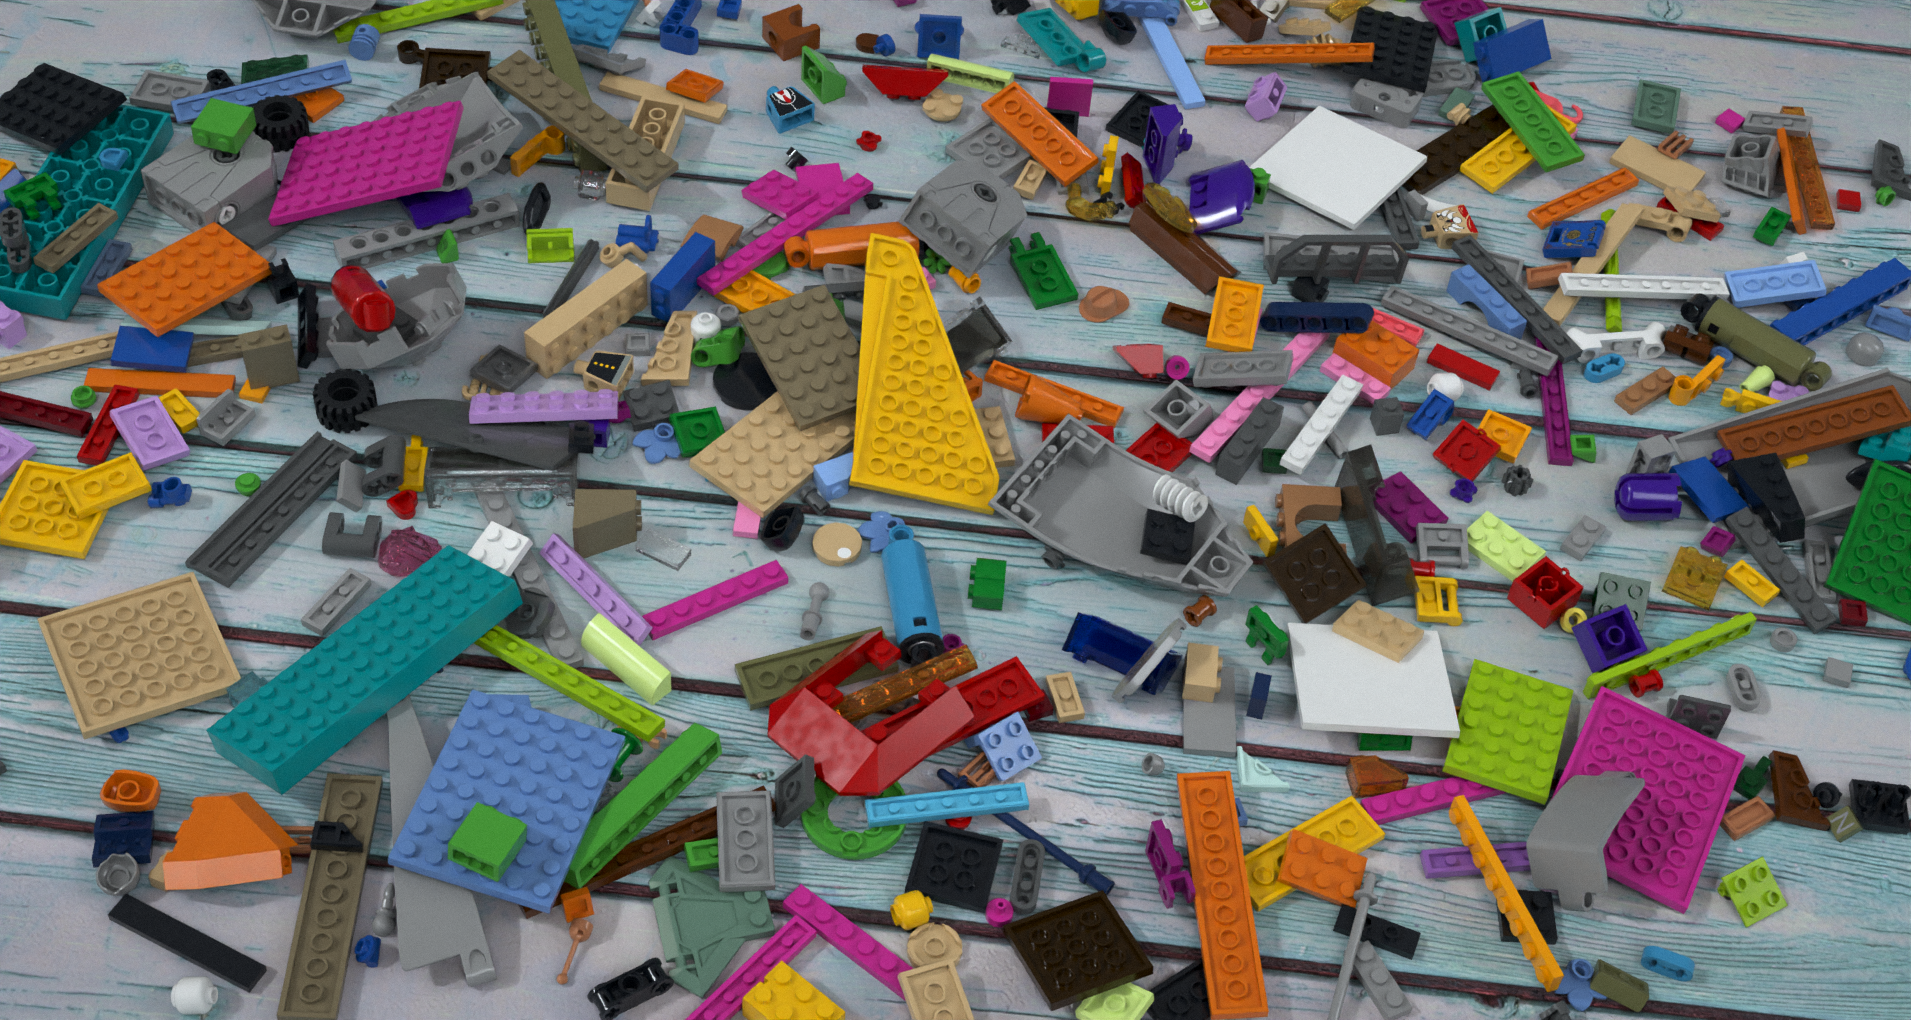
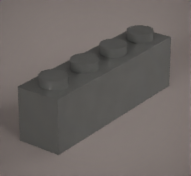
M1263 397L1220 454L1215 475L1237 485L1279 428L1284 407Z

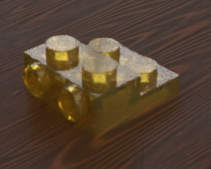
M1680 546L1661 592L1709 611L1727 564L1722 563V560L1717 556L1707 557L1700 554L1694 547L1689 546L1685 548Z

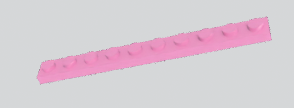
M1300 332L1283 349L1293 351V362L1288 380L1329 338L1330 333ZM1284 384L1278 386L1248 385L1191 444L1189 452L1210 463L1232 440L1261 399L1265 397L1270 400Z

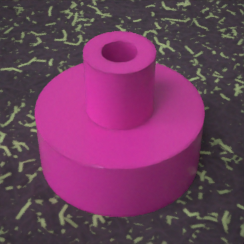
M1173 355L1165 363L1166 373L1173 379H1183L1189 372V363L1183 356Z
M996 898L987 904L985 917L991 926L1002 928L1003 925L1011 923L1014 909L1008 900Z

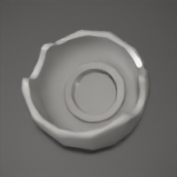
M1866 332L1853 336L1846 347L1848 357L1863 366L1875 365L1884 352L1883 342L1876 335Z
M129 853L124 855L111 854L107 860L100 864L96 871L97 885L104 893L111 896H123L136 888L140 880V867Z

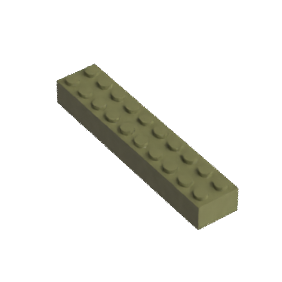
M526 0V2H523V11L527 15V18L523 19L526 31H530L529 40L531 46L535 45L534 54L536 60H540L539 64L591 100L555 0ZM567 135L568 150L573 151V164L575 167L578 166L581 175L585 174V170H591L592 172L607 170L605 162Z

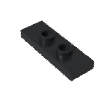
M1342 904L1333 931L1350 937L1357 909ZM1367 913L1360 941L1365 942L1369 940L1373 946L1412 960L1421 933Z

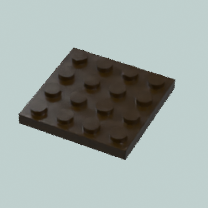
M1103 890L1003 925V934L1051 1011L1153 974V965Z

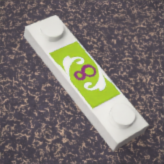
M1179 0L1199 32L1218 28L1219 20L1205 0Z

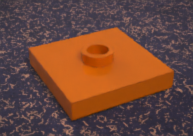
M684 69L667 82L666 90L706 102L723 89L724 82L689 69Z
M333 88L294 96L303 103L306 108L307 118L312 123H315L344 101V95Z

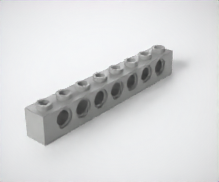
M510 193L473 202V205L470 204V215L417 229L412 220H407L333 240L335 257L340 268L350 264L359 265L364 269L436 250L447 229L452 231L458 244L519 227V210Z

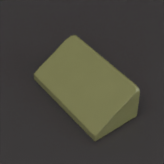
M1601 959L1597 960L1590 988L1636 1012H1640L1649 999L1648 983Z

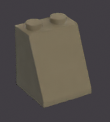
M287 324L238 335L251 390L266 386L272 388L300 382Z
M575 489L573 515L574 550L583 559L637 541V531H642V516H637L641 515L642 502L637 500L636 490Z

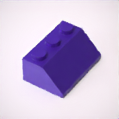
M1175 104L1150 107L1142 156L1155 185H1160L1172 170L1175 158L1178 156L1177 144L1181 139L1180 126L1183 125V115L1178 111Z

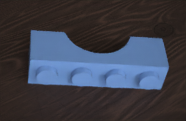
M1468 264L1451 273L1446 291L1460 305L1468 301L1475 303L1483 311L1488 326L1520 340L1522 339L1527 320L1476 270Z

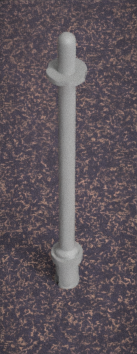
M1374 873L1366 875L1363 888L1355 891L1353 895L1354 899L1359 903L1327 1020H1339L1367 912L1369 906L1375 905L1378 902V896L1373 893L1376 882V875Z

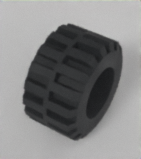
M288 95L268 96L252 106L256 119V127L253 132L263 140H268L275 152L290 151L289 149H294L295 143L299 138L303 136L309 137L308 133L310 131L306 108L297 98H289Z
M339 369L335 370L336 372L327 373L326 377H321L318 380L319 383L315 384L313 391L314 405L319 423L325 425V428L328 430L334 429L336 433L341 431L350 433L353 430L357 432L361 430V427L366 428L369 426V423L356 420L355 416L362 414L363 411L368 412L371 408L378 406L373 381L369 380L368 375H362L361 371L346 369L341 371Z

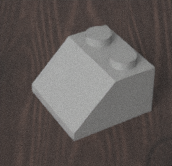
M1175 380L1143 410L1147 416L1177 438L1197 436L1214 420L1211 405L1178 380Z

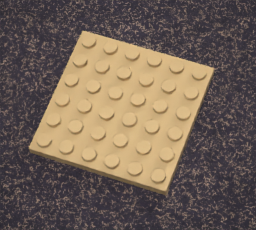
M194 572L37 618L84 740L244 688L240 674Z

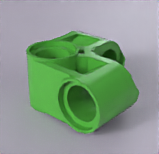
M742 327L721 329L715 337L699 340L691 353L693 364L698 367L730 364L738 360L742 348L745 346V335Z

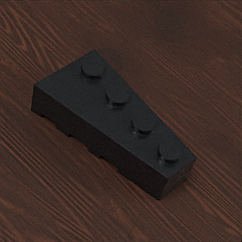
M1777 453L1728 461V483L1732 487H1736L1739 491L1738 494L1743 500L1748 501L1751 505V510L1756 515L1759 514L1763 519V524L1780 543L1804 539L1805 516Z

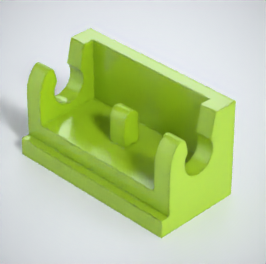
M573 228L527 229L528 263L574 262Z

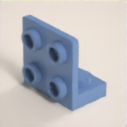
M1015 712L998 723L964 739L968 749L975 746L983 749L1000 782L1042 758L1019 712Z

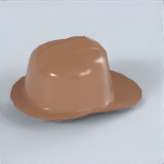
M1095 286L1081 300L1079 313L1090 322H1104L1126 311L1129 306V299L1119 290L1106 286Z

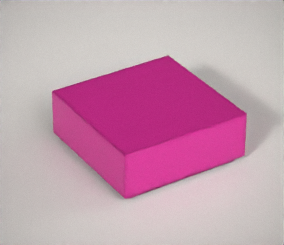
M1728 108L1716 118L1715 123L1733 133L1743 126L1745 118Z

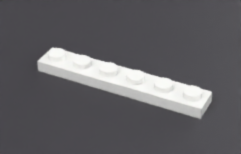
M1342 375L1282 456L1279 465L1301 475L1360 394L1364 384Z

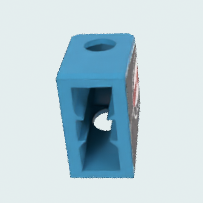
M772 86L767 91L766 113L777 132L781 134L814 121L815 104L792 86L782 90Z

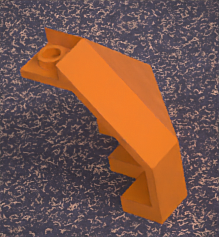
M247 792L212 793L195 797L191 804L193 811L189 819L183 820L174 838L177 843L173 851L168 852L163 860L165 890L204 889L283 878V875L292 873L290 847L297 846L298 844Z

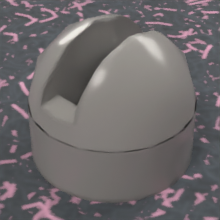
M1148 753L1143 759L1142 771L1149 775H1159L1163 772L1165 764L1162 757Z

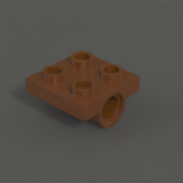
M1676 324V326L1671 325L1663 341L1665 351L1681 356L1684 347H1687L1688 351L1685 358L1705 365L1714 341L1710 340L1711 336L1698 332L1697 335L1688 332V327Z

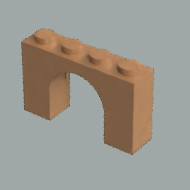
M1282 484L1280 494L1275 496V508H1279L1276 524L1277 527H1281V531L1278 534V546H1282V549L1303 537L1296 527L1300 522L1307 520L1338 521L1342 507L1340 487ZM1339 543L1347 554L1346 544Z

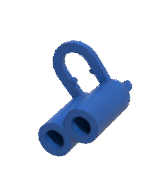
M646 215L645 226L619 224L615 244L620 247L633 242L645 253L655 251L656 243L659 242V239H657L659 233L658 230H652L651 215Z

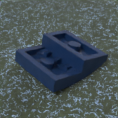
M154 810L96 815L93 831L95 839L92 854L93 868L99 867L113 853L123 855L129 853L138 864L151 863L154 839Z

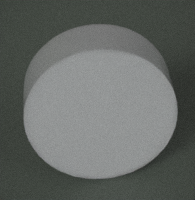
M723 304L717 308L716 316L720 319L721 325L733 326L739 321V309L736 306Z
M1776 628L1770 637V643L1774 649L1780 652H1790L1797 643V636L1788 628Z

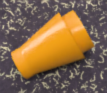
M954 266L948 272L949 277L965 293H975L981 285V279L977 273L967 278L962 271Z

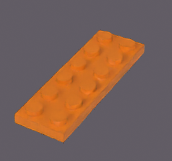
M1015 81L981 104L982 110L1064 187L1099 163L1098 157Z

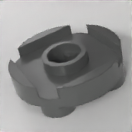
M528 587L522 589L525 592L520 593L523 604L503 619L506 622L507 630L521 639L541 637L550 623L553 611L555 610V604L548 595L538 588ZM532 608L531 614L528 617L524 616V613L526 611L529 612Z

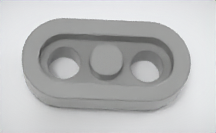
M1744 664L1732 665L1726 675V680L1734 703L1746 711L1756 709L1761 701V693L1752 669Z

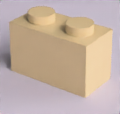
M1188 642L1184 661L1182 699L1213 703L1215 693H1220L1221 678L1217 677V672L1221 673L1223 657H1218L1219 646Z

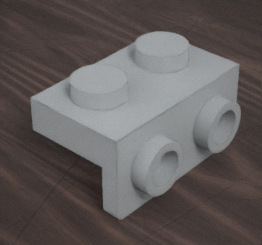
M227 389L210 406L203 410L196 420L202 436L224 446L256 414L253 408L235 400L233 390Z

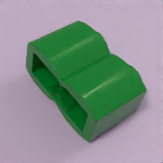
M977 558L976 565H971L969 580H974V584H969L967 599H972V607L1002 610L1007 561Z

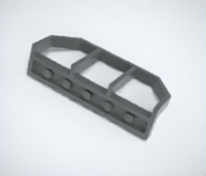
M1302 235L1276 252V255H1266L1264 264L1272 284H1277L1278 277H1313L1315 284H1320L1322 277H1351L1353 283L1358 284L1361 276H1393L1396 284H1401L1409 258L1391 235ZM1390 245L1400 256L1398 264L1394 255H1368L1370 246ZM1306 246H1322L1319 255H1294ZM1331 246H1360L1358 255H1329Z

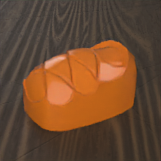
M115 770L103 784L100 798L105 806L120 812L154 810L160 800L161 787L159 781L152 775L133 770Z

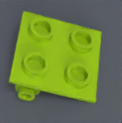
M1763 856L1721 878L1723 882L1717 888L1720 896L1731 897L1745 927H1749L1788 906Z

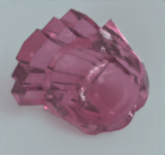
M413 526L403 530H392L380 544L378 565L389 575L407 576L442 550V546L438 544L437 539L416 532Z

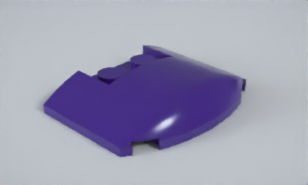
M1244 160L1195 172L1190 176V205L1187 211V220L1191 230L1197 235L1239 224L1244 220L1243 216L1240 215L1244 210H1250L1255 194L1254 177Z
M467 186L463 189H455L449 192H419L396 198L417 229L470 215L471 208L469 206L470 204L473 205L472 194Z

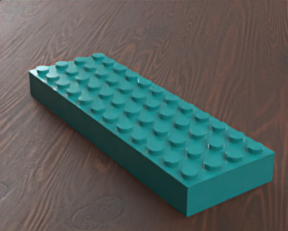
M120 105L62 155L54 152L49 153L37 175L47 172L57 183L59 191H57L58 197L56 198L62 207L53 211L43 197L35 201L37 204L35 208L39 212L40 217L34 220L29 218L23 207L19 208L32 251V266L24 273H15L10 270L7 260V247L3 245L0 236V301L6 307L20 312L67 320L82 294L80 287L107 241L109 239L113 240L144 186L141 169L161 157L174 134L170 113ZM118 148L127 151L128 158L119 171L106 169L101 165L99 155L103 150ZM97 203L117 212L118 219L54 274L35 265L33 257ZM22 256L18 257V262H21Z
M450 545L446 546L209 727L206 731L216 752L283 795L522 605L523 601L516 581Z

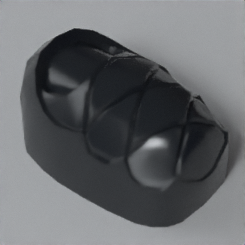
M1104 9L1101 11L1098 17V25L1101 26L1105 36L1118 45L1130 43L1137 33V29L1130 18L1124 12L1106 11Z
M798 506L771 511L762 529V542L771 551H785L790 548L798 538L802 525L805 522L803 512Z

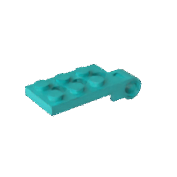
M1051 8L1018 14L1016 21L1058 67L1074 63L1082 72L1102 69L1105 66L1106 55L1101 48H1096L1089 40L1083 44Z

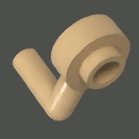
M633 242L620 247L615 243H610L602 249L600 260L607 267L614 268L622 262L624 255L631 252L641 262L647 259V254Z

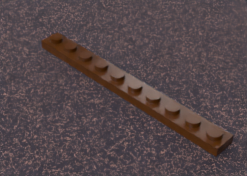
M763 785V786H761V787H759V788H756V789H754V790H752V791H767V790H766V788H765L764 785ZM771 797L772 812L776 811V803ZM717 806L627 844L582 888L588 887L589 892L684 851V844L687 842L717 837ZM563 882L552 908L562 904L561 894L577 890V888L567 882ZM518 904L526 919L542 913V911Z

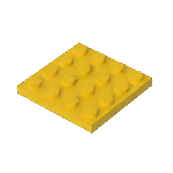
M23 460L0 503V545L85 559L109 508L79 520L64 494L59 480L84 470Z

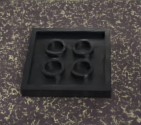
M925 821L906 883L905 893L919 890L924 897L929 896L931 901L985 913L1004 839Z

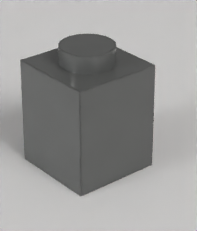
M1398 398L1375 399L1370 421L1376 436L1399 433L1404 412Z

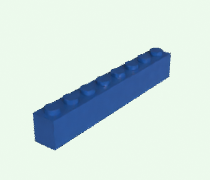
M1896 258L1887 262L1884 261L1873 270L1864 272L1862 276L1852 278L1847 284L1841 287L1837 286L1826 296L1818 297L1812 303L1804 304L1802 308L1795 312H1789L1786 317L1780 320H1774L1770 326L1805 346L1867 312L1874 305H1879L1907 290L1911 282V270Z

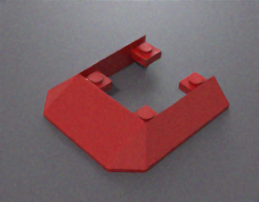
M882 630L863 635L771 703L767 734L769 739L796 761L805 754L814 757L816 777L839 796H878L975 720V716L957 687L950 688L938 678L918 692V699L928 707L894 733L879 722L863 734L834 711L833 708L844 701L843 693L835 688L838 684L868 662L884 671L901 658V650L883 637Z

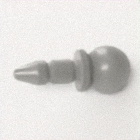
M392 882L387 885L383 894L382 909L376 910L377 916L372 922L373 932L380 937L390 935L395 927L392 918L395 917L396 913L391 911L394 902L393 898L395 897L394 884Z

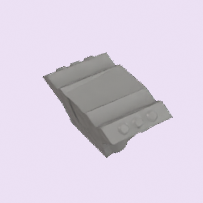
M1747 134L1733 135L1724 157L1725 166L1722 182L1735 189L1739 188L1745 192H1751L1754 195L1770 199V192L1773 190L1775 178L1779 174V165H1782L1776 136L1767 134L1760 136H1750Z

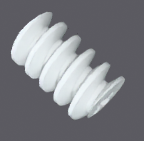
M1166 474L1155 484L1153 500L1156 504L1161 505L1188 522L1198 520L1205 513L1208 506V498L1205 495H1201L1200 492L1194 491L1191 487H1187L1184 483H1179L1177 479H1172L1170 475Z

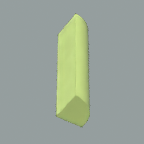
M932 53L927 60V68L948 69V77L944 81L998 93L1014 81V72Z
M600 613L589 622L583 632L581 646L652 706L671 692L670 671Z

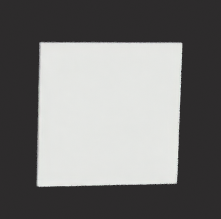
M1318 106L1249 168H1263L1266 173L1271 174L1269 189L1354 230L1427 162V156L1324 107Z
M1287 624V636L1289 639L1302 730L1459 738L1460 728L1438 631L1424 630L1423 639L1397 663L1333 632V625Z

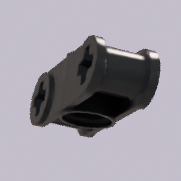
M651 958L642 965L624 972L605 983L598 984L591 989L587 998L596 1005L600 1012V1019L612 1020L623 1012L637 1007L655 996L666 993L673 986L674 980L671 976H667L662 969L661 960L659 958ZM628 988H634V989H636V990L628 991V990H626V989H628Z

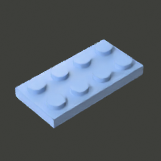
M1815 260L1728 271L1724 274L1733 305L1737 308L1826 296V287Z

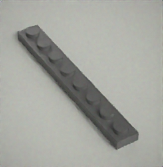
M1471 235L1453 242L1451 247L1453 251L1467 265L1469 264L1527 320L1526 327L1551 353L1558 355V360L1562 364L1581 357L1583 350Z

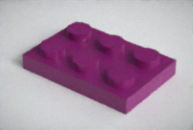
M1401 471L1364 491L1363 497L1410 544L1417 541L1416 525L1418 523L1447 524L1448 517Z

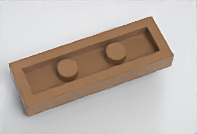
M1662 366L1617 394L1614 402L1628 414L1633 415L1668 393L1676 377Z

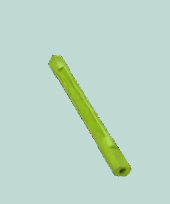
M1613 209L1606 210L1601 213V220L1607 224L1616 211ZM1618 249L1604 266V274L1619 275ZM1605 297L1606 330L1609 333L1622 332L1620 297Z

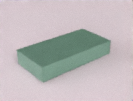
M1455 87L1439 110L1438 116L1449 120L1447 113L1459 103H1464L1466 108H1468L1473 102L1475 94Z

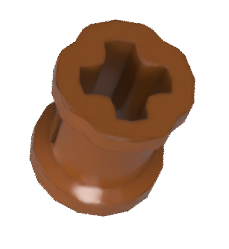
M1202 595L1193 606H1187L1183 610V614L1191 626L1198 627L1202 624L1204 618L1213 616L1217 612V607L1209 596Z

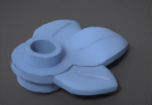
M660 423L653 430H643L633 439V446L645 449V459L650 464L660 463L666 455L676 459L681 453L674 435V429L668 423Z
M878 511L871 513L872 521L863 523L857 531L861 537L871 539L870 552L876 553L883 551L888 545L891 528L896 525H905V522L901 518L892 517L888 512Z
M1585 959L1570 961L1566 969L1562 970L1564 977L1558 989L1554 990L1556 994H1567L1570 1004L1580 1012L1585 1011L1590 1006L1593 997L1600 1000L1607 998L1590 988L1593 967Z

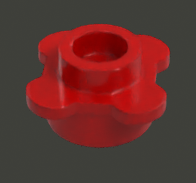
M863 131L862 136L857 138L856 143L860 145L862 150L871 152L877 149V143L881 142L882 137L870 131Z

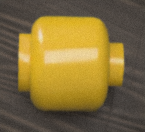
M914 890L897 895L894 898L893 904L890 905V912L896 926L900 925L904 930H910L929 922L930 913L933 912V905L929 896L924 897L919 890Z

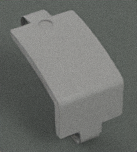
M1607 770L1599 776L1575 775L1564 784L1549 802L1527 839L1526 848L1534 886L1536 888L1558 890L1560 904L1565 910L1589 912L1594 905V895L1596 896V893L1604 894L1608 891L1603 848L1622 815L1645 786V779L1636 778L1635 774L1630 771Z

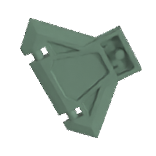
M673 856L668 857L648 882L650 891H659L660 897L654 898L652 901L666 963L675 962L676 965L675 969L668 971L669 976L672 977L675 984L702 999L744 942L775 935V928L765 891L720 892L719 881L701 871L689 872L688 864ZM677 888V893L671 894L670 890ZM693 959L694 964L687 965V960Z

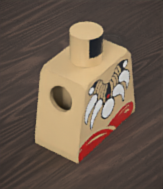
M1464 204L1435 211L1432 213L1430 224L1421 227L1422 237L1424 239L1434 238L1440 249H1452L1454 241L1469 235L1477 240L1479 234Z

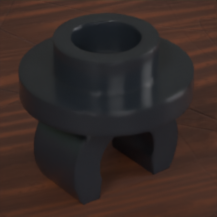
M1830 782L1818 784L1813 791V797L1818 798L1823 808L1836 806L1842 796L1839 789Z

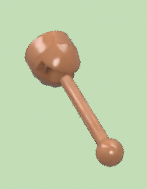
M574 918L571 922L569 935L573 940V944L562 973L557 976V982L561 985L566 984L568 981L567 973L579 942L581 943L589 939L594 926L587 920Z

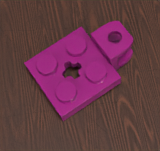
M1162 819L1152 821L1145 853L1160 885L1158 891L1167 909L1173 908L1174 893L1180 891L1187 903L1194 902L1195 887L1188 870L1180 871V868L1183 866V860L1180 852L1175 851L1171 831L1165 828Z

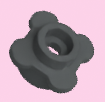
M1046 545L1044 547L1046 552L1041 556L1043 561L1054 570L1059 566L1064 568L1063 553Z

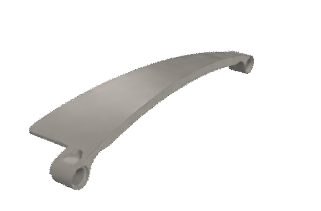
M409 695L386 712L389 726L393 846L434 767ZM394 866L399 958L403 971H412L460 956L468 986L474 987L496 980L493 962L472 890Z

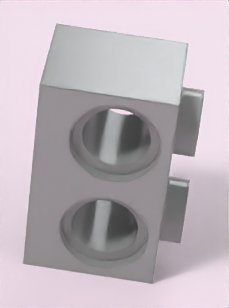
M1662 434L1639 441L1626 473H1666L1675 453L1672 444Z

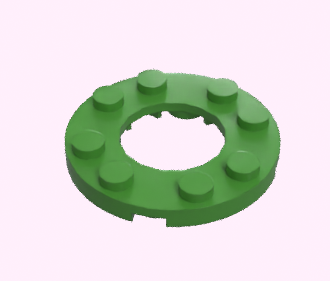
M816 776L814 779L815 802L800 815L802 827L812 843L830 855L851 860L867 859L886 852L899 841L907 825L898 824L873 827L865 830L863 833L841 831L840 828L833 825L828 817L829 805L838 794ZM896 781L880 795L871 797L876 799L904 796L906 794L898 781Z

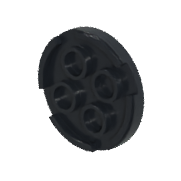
M742 352L735 362L718 364L715 368L713 388L721 398V401L733 408L754 410L755 407H758L777 392L757 353Z

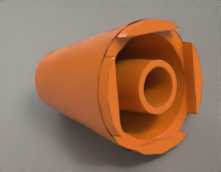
M1029 375L1023 389V395L1020 397L1016 408V418L1060 424L1070 414L1079 421L1081 420L1083 410L1080 409V403L1039 376Z

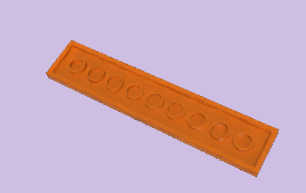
M1231 772L1177 773L1176 780L1190 877L1196 891L1194 905L1211 1020L1268 1017L1269 1010Z

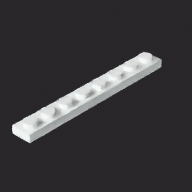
M1561 273L1558 278L1564 296L1690 299L1693 295L1701 293L1710 300L1718 294L1727 300L1730 295L1723 278Z

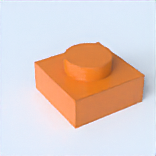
M588 887L560 895L567 923L572 922L574 918L581 919L594 915Z

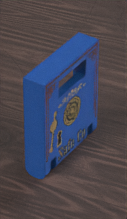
M1603 220L1552 222L1542 249L1544 258L1594 257L1603 238L1606 223Z

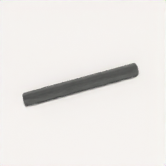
M592 239L587 241L545 308L543 318L568 300L599 250L598 241Z

